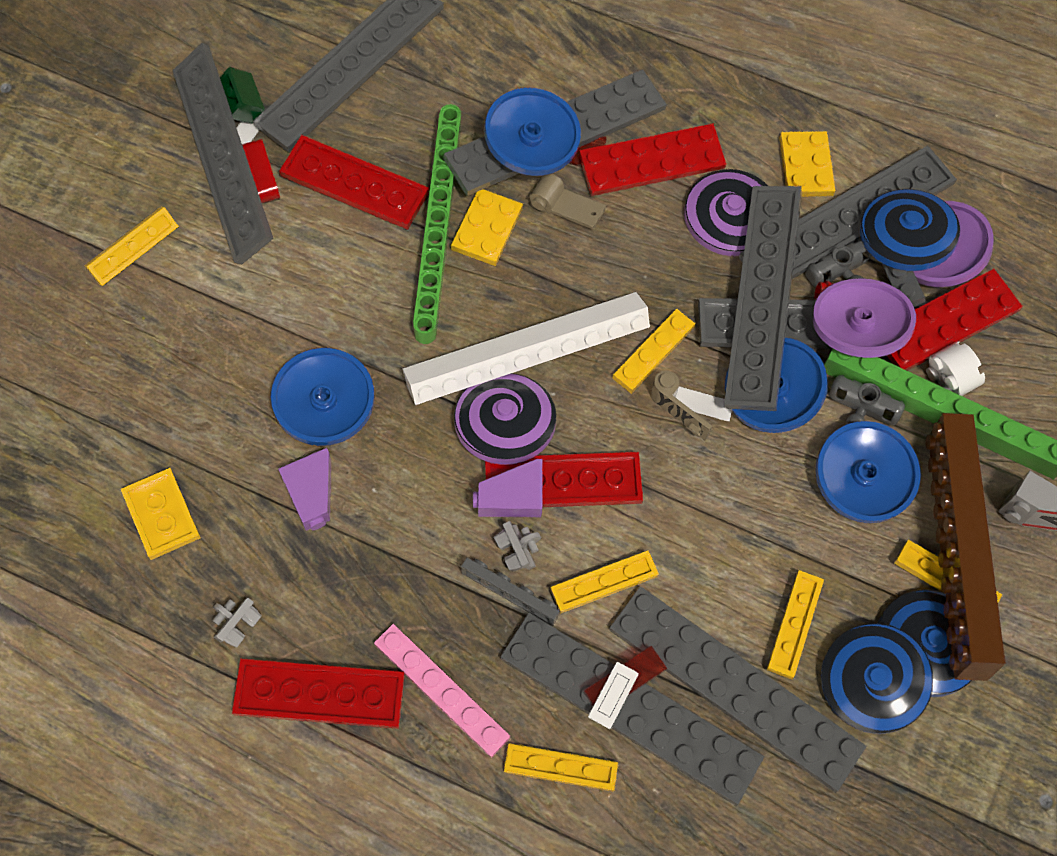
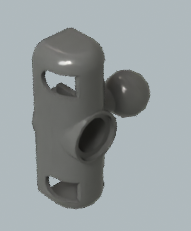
M859 238L855 243L836 247L832 253L819 259L817 264L811 263L805 271V276L814 287L819 282L824 281L823 274L828 271L831 273L830 278L827 279L829 282L840 276H843L846 280L864 279L860 275H854L852 270L867 263L872 255L865 248L861 238ZM865 252L868 258L863 261L862 253Z
M838 375L835 378L829 391V397L832 400L856 410L855 414H851L846 419L845 425L865 421L864 417L868 415L894 426L899 422L905 409L903 401H897L891 398L890 395L881 392L875 384H863L856 380L852 381L845 378L844 375ZM838 388L847 391L845 399H840L836 396ZM862 396H868L872 401H867ZM885 409L895 413L891 420H887L882 416Z

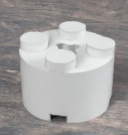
M956 341L930 356V367L926 369V372L931 381H937L941 387L963 396L983 385L985 374L979 373L977 367L981 366V363L974 351L965 343L959 345L960 341Z

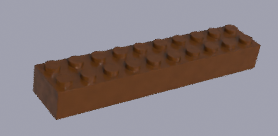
M943 413L938 422L934 423L931 433L926 437V449L930 450L928 470L932 472L931 494L935 496L933 516L938 522L936 542L940 543L941 549L938 562L939 567L943 568L944 576L941 581V589L946 595L944 616L948 618L949 622L947 642L951 644L952 649L949 663L951 670H954L955 680L988 681L1006 663L974 414Z

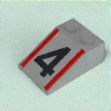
M1029 471L1012 487L998 512L1004 515L1005 519L1009 522L1019 524L1020 526L1057 531V486Z

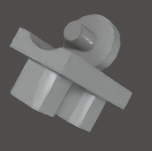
M511 521L503 524L504 530L495 535L494 538L501 550L513 546L515 553L504 558L508 569L514 572L523 568L528 570L535 568L536 565L528 547L532 554L539 551L536 545L541 540L539 532L531 533L529 528L525 527L521 529L524 536L522 537L517 525H512Z
M247 597L233 614L230 611L236 604L229 599L224 607L216 603L213 608L218 614L212 621L218 626L224 618L227 621L213 638L219 642L224 641L233 647H237L245 638V635L235 628L240 619L250 627H253L262 616L252 606L254 602Z

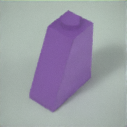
M325 448L279 468L282 480L305 530L322 528L327 521H330L331 458L328 449Z
M542 459L533 460L480 482L479 492H473V508H478V517H541Z

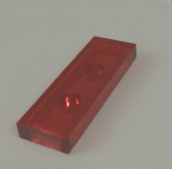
M652 646L623 664L638 673L628 696L667 670V667ZM610 674L584 690L583 693L592 706L595 705Z

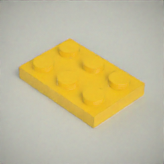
M827 131L781 132L779 138L785 186H801V197L834 196L835 184Z
M484 189L478 191L451 244V250L496 266L520 216L523 204Z
M171 468L121 489L150 560L201 538Z

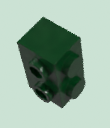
M228 67L220 76V80L233 119L252 124L265 110L252 73Z

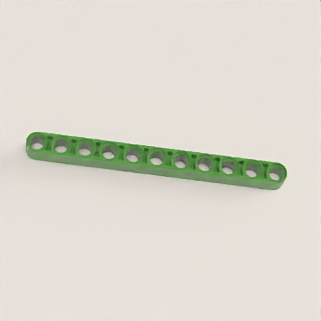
M452 104L443 106L439 115L413 321L415 338L421 344L433 342L437 335L455 176L443 158L444 153L459 147L461 133V111L456 105ZM432 241H440L439 243L435 244L431 243ZM430 262H437V264H435V265H430V264H428V263H430ZM428 283H433V284H435V285L432 286V287L426 286V284H428ZM425 305H432V306H433V307L430 308V309H425V308H423V306H425ZM422 327H429V328H430L428 331H421V330H420V328H422Z

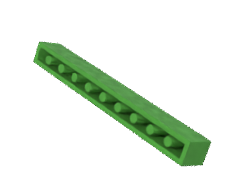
M832 348L824 364L826 374L835 378L838 375H844L845 378L852 381L856 380L863 384H875L881 392L890 395L891 398L897 401H903L905 404L904 410L933 424L938 422L943 413L974 414L978 445L1053 480L1057 477L1056 439L881 358L850 356Z

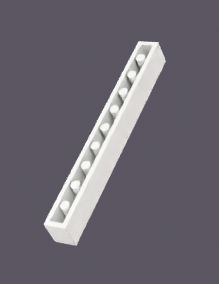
M637 292L403 368L407 388L415 405L649 328L648 307Z

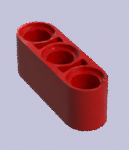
M259 139L242 144L261 202L265 203L280 199L279 190L263 140Z

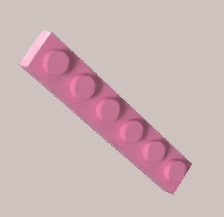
M394 624L374 642V645L400 671L405 672V675L490 758L510 739L511 736Z

